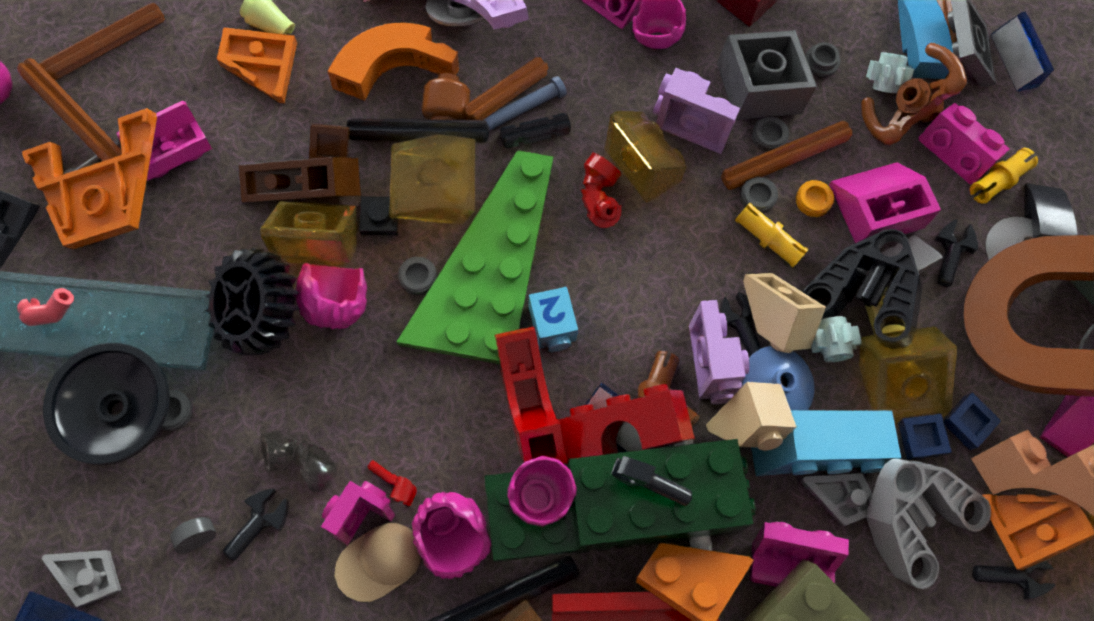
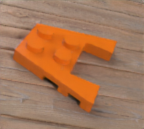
M146 108L118 118L122 154L63 174L61 146L53 142H47L22 151L25 163L31 165L35 173L33 181L37 189L42 190L49 204L46 206V210L64 247L77 249L139 229L157 122V114Z

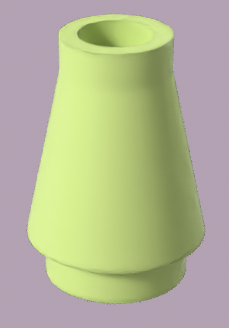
M244 0L241 5L240 15L244 17L245 23L264 32L285 35L291 34L295 29V24L271 0Z

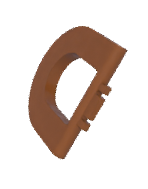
M1094 235L1044 236L1025 240L1002 250L978 271L965 297L964 324L974 353L991 373L1014 387L1042 394L1094 397V350L1039 347L1020 338L1009 324V311L1012 303L1026 288L1050 280L1094 281Z

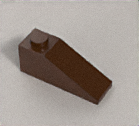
M326 157L239 165L242 203L361 196L358 158Z

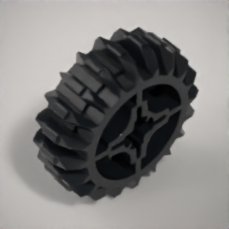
M257 248L234 250L231 256L223 257L222 265L215 266L216 277L208 280L211 285V291L205 295L209 298V307L205 312L211 316L208 327L215 329L214 339L221 341L224 349H229L233 353H239V355H263L264 353H269L270 350L280 348L281 341L289 338L288 328L296 325L293 313L300 309L295 306V297L300 292L293 289V284L297 277L289 274L290 265L281 261V256Z

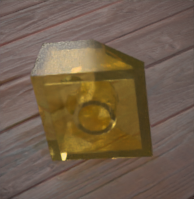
M615 111L610 114L604 149L646 203L682 182L687 167L684 157L679 150L671 148L664 139L663 132L656 122L650 121L644 112Z
M434 135L393 144L391 147L389 217L464 224L475 211V139Z
M280 201L260 228L261 238L269 252L281 256V259H285L289 263H303L307 260L323 261L324 264L331 266L350 263L357 245L356 206Z
M935 326L916 329L913 342L908 347L902 349L884 347L879 343L876 335L861 337L859 367L871 411H892L895 424H898L904 418L934 414H942V417H946L952 410L957 346ZM904 331L885 333L884 335L887 337H897Z

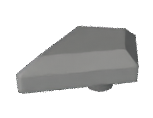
M862 473L806 476L801 479V483L842 527L866 517L872 492Z
M108 550L47 554L42 556L45 565L77 608L121 591L112 555Z

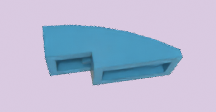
M898 0L903 53H907L908 66L915 68L912 78L945 79L949 73L946 66L925 53V48L930 43L944 46L953 53L949 28L936 0Z

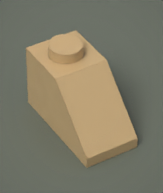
M773 273L745 274L743 282L757 333L770 341L772 348L783 353H791L793 350L811 349L826 307Z
M746 382L706 424L708 432L722 439H738L739 447H757L759 450L768 451L779 447L783 443V439L796 428V424L781 384Z

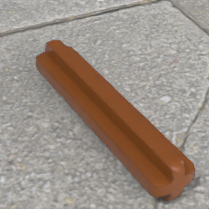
M535 57L465 105L463 108L465 120H484L547 76L548 64L541 57Z

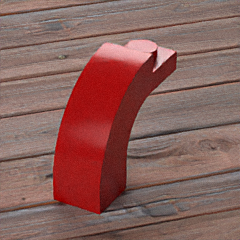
M528 327L495 334L503 385L522 462L525 463L528 460L545 456L558 459L563 464L567 463L560 423L554 414L545 382L535 328Z

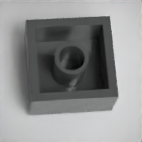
M796 31L728 35L717 66L730 103L740 108L736 120L802 114L817 86Z

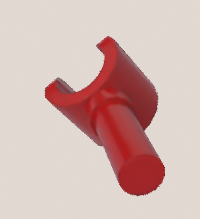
M372 460L367 468L385 482L394 486L389 498L397 502L401 501L406 506H411L417 493L415 485L407 478L392 474Z

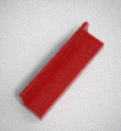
M651 592L552 594L551 596L552 621H692Z

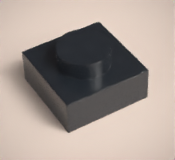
M361 196L360 234L398 235L399 197Z

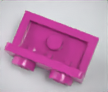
M180 101L156 113L157 122L147 181L152 178H160L166 175L169 170L187 161L197 160L203 153L212 149L185 101ZM118 131V132H117V137H118V139H119V141H120V135H119V131Z
M956 103L942 111L919 136V141L970 185L977 182L1009 150L1000 134L983 127L976 121V116L970 109L958 106Z
M349 481L340 497L334 495L327 503L322 513V518L325 521L321 527L331 536L348 546L370 510L390 522L395 514L389 506L391 500L385 497L386 493L367 481H364L361 487Z
M765 522L752 543L751 559L754 561L751 564L750 580L777 587L805 559L816 564L835 583V571L849 555V539L835 537L832 533L822 530L811 532L796 529L785 522Z

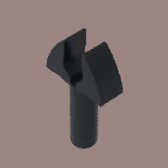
M957 219L947 224L934 239V241L941 242L946 250L937 283L943 287L953 285L960 255L964 252L974 254L978 250L977 237L971 224L965 229L963 240L959 243L956 242L957 239L953 231L956 228Z
M738 292L735 297L742 308V314L739 316L732 312L726 297L721 302L719 313H724L727 325L737 330L750 357L753 353L762 349L750 323L752 312L748 297Z
M625 456L622 459H616L611 475L630 487L642 486L682 506H687L691 502L692 491L654 473L656 467Z
M275 489L263 490L244 501L251 506V518L223 549V554L228 559L235 561L263 528L274 526L278 531L282 530L289 508V501L286 498L279 504L276 511L269 514L266 513L263 516L265 512L264 506L277 492Z
M1047 561L1040 562L1023 571L1017 570L1016 567L975 565L972 570V575L976 582L1017 584L1024 590V599L1042 596L1056 586L1055 583L1039 584L1033 578L1027 576V573H1031L1034 569H1054Z

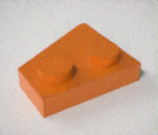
M224 27L217 60L224 69L275 101L285 104L297 41L294 35Z
M982 495L991 506L990 520L1017 570L1023 571L1094 538V522L1087 510L1061 495Z
M660 543L637 576L636 583L692 621H717L754 560L748 556Z

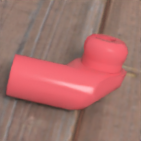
M59 288L53 292L48 302L44 305H41L36 298H32L30 303L27 298L23 299L17 305V311L20 314L19 319L28 326L57 323L63 318L73 303L74 296L69 290Z

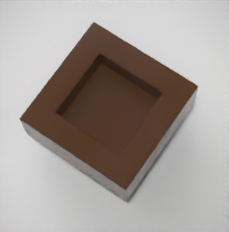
M322 124L310 125L309 159L326 157L348 158L350 127Z

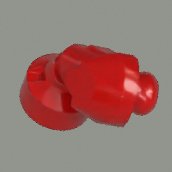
M593 152L584 163L586 176L583 181L585 189L580 190L583 196L582 201L588 212V219L600 228H609L619 221L622 205H619L614 198L607 196L602 191V188L613 187L622 173L611 162Z

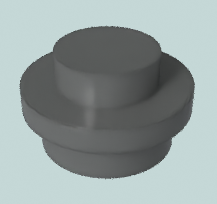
M818 43L812 46L805 55L811 73L816 76H831L839 68V51L830 43Z

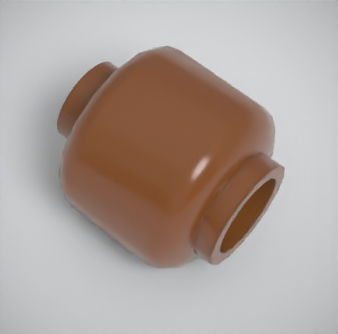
M450 73L439 74L438 78L430 80L424 86L422 101L423 117L430 120H465L463 108L470 102L469 87L460 82V78L457 75Z

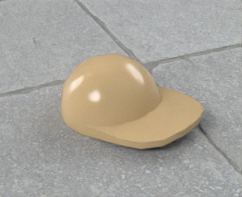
M385 523L351 542L342 551L336 562L334 576L338 588L351 599L359 602H371L385 596L406 582L416 573L421 562V556L418 554V550L413 543V531L399 523Z

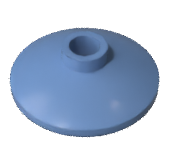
M768 346L756 351L749 357V373L745 374L746 377L742 381V386L746 382L781 384L780 377L782 375L787 381V388L783 385L782 388L790 410L809 409L814 397V380L808 365L794 351L783 353Z

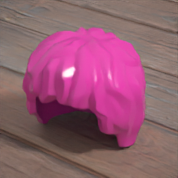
M308 263L302 265L296 281V291L300 292L296 296V304L300 308V315L303 316L305 321L310 325L320 328L330 327L332 330L337 328L344 329L354 324L365 312L367 303V284L363 269L310 265Z
M441 492L433 494L432 498H425L423 504L419 505L418 512L412 522L413 543L418 550V554L422 557L424 565L435 576H439L442 579L461 578L464 573L472 572L474 566L479 565L481 560H484L491 551V539L488 535L485 516L472 498H465L455 492Z

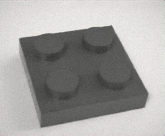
M951 0L952 11L948 12V21L953 33H956L957 41L952 43L953 53L960 62L964 63L967 76L969 78L974 77L980 87L995 85L994 67L985 21L971 0Z

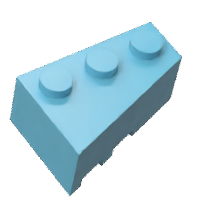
M791 410L796 428L783 439V443L779 447L768 451L751 447L756 476L789 473L804 475L827 470L828 474H840L850 472L852 468H861V473L880 472L888 461L895 458L901 459L892 411Z

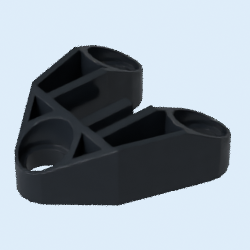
M883 230L846 247L803 290V293L812 299L819 297L831 298L822 319L839 315L849 302L851 303L859 287L860 289L855 298L862 301L868 307H877L889 283L893 280L874 321L877 340L881 345L890 349L908 347L914 340L922 287L908 238L899 230ZM890 241L900 243L903 247L899 254L891 257L881 254L880 249L885 243ZM897 324L905 327L904 332L897 337H887L882 333V329L888 325Z

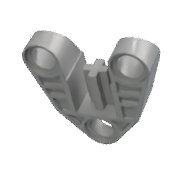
M895 458L888 461L878 475L866 513V519L875 546L893 575L901 582L919 589H925L934 584L939 573L937 558L926 544L927 540L920 532L926 526L932 528L936 524L934 519L936 514L930 506H933L954 526L973 532L981 531L987 526L991 517V506L985 497L948 469L918 461ZM972 501L975 510L974 515L966 522L964 510L967 504ZM921 557L923 562L922 571L916 578H913L911 574L912 564Z

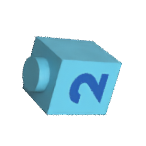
M567 287L530 294L528 308L533 327L536 331L539 349L548 347L550 352H557L569 348L571 342L577 339L578 327Z

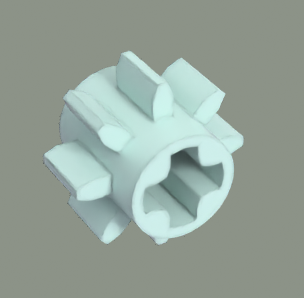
M881 52L879 61L870 60L866 77L874 80L873 89L897 93L902 84L913 77L915 68L906 65L908 57Z
M843 316L822 319L811 346L812 352H821L825 362H839L852 358L854 356L853 350L857 349L856 345L862 344L859 327L851 326V323H847V318Z

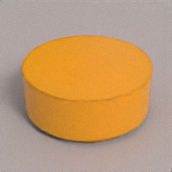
M818 180L805 182L796 194L797 207L802 213L810 217L825 215L834 203L832 189L826 183Z

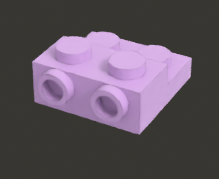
M675 68L672 75L666 73L659 87V97L653 113L658 115L655 127L721 154L740 108L732 105L726 99L707 95L710 81L701 78L694 72H685Z
M717 300L701 301L689 324L699 399H710L711 404L716 405L726 404L734 396V393L741 389L742 381L746 377L745 374L749 373V357L746 350H741L739 337L723 338L727 335V321L725 314L719 313Z

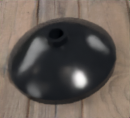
M102 343L85 348L70 357L57 370L48 385L43 403V418L47 433L60 451L77 461L92 465H110L125 461L144 450L160 432L169 409L170 392L168 382L159 364L148 354L134 346L123 343ZM122 402V411L117 415H113V406L116 403Z

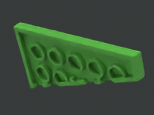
M517 150L397 340L398 346L500 364L494 335L519 330L553 164L552 156Z

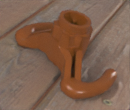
M930 43L926 46L925 53L944 64L949 70V75L946 79L927 83L923 79H911L903 83L896 96L898 110L888 126L883 127L880 124L875 112L874 100L871 97L863 98L861 101L862 117L866 128L875 139L884 145L897 143L913 124L918 121L930 122L943 111V100L959 94L967 84L964 67L958 57L948 48L936 43Z

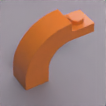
M414 23L384 24L366 30L350 40L335 57L328 69V74L333 89L365 101L376 80L383 73L395 67L415 66L438 75L442 73L457 75L459 71L458 51L453 50L444 43L432 42L430 27Z

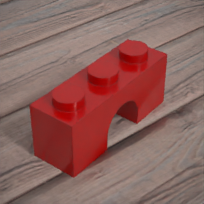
M661 384L643 389L644 397L631 400L630 394L606 399L607 407L594 410L593 404L569 409V417L558 419L567 459L566 465H568L569 459L618 453L617 433L627 422L637 430L642 450L660 448L695 439L683 390H669L667 384Z

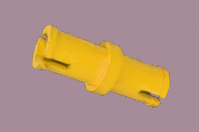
M1021 148L1005 162L1000 161L994 164L986 176L970 186L971 195L980 189L983 190L973 199L978 203L986 204L1003 189H1011L1018 183L1019 177L1037 166V156L1025 162L1024 160L1034 154V152L1029 148Z
M749 203L735 219V222L741 224L761 241L759 245L764 249L768 246L789 263L792 268L809 250L782 229L784 225L779 221L775 224L756 209L752 203Z

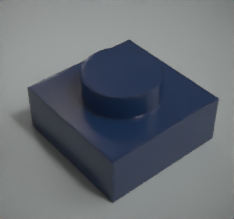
M972 392L963 396L946 415L943 422L969 450L978 448L1001 420Z
M942 414L904 418L898 422L907 460L946 456L952 452Z

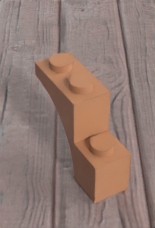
M1026 430L971 458L993 495L1015 488L1046 490L1070 499L1094 516V445L1051 466L1046 458V450L1042 443L1034 438L1029 430Z

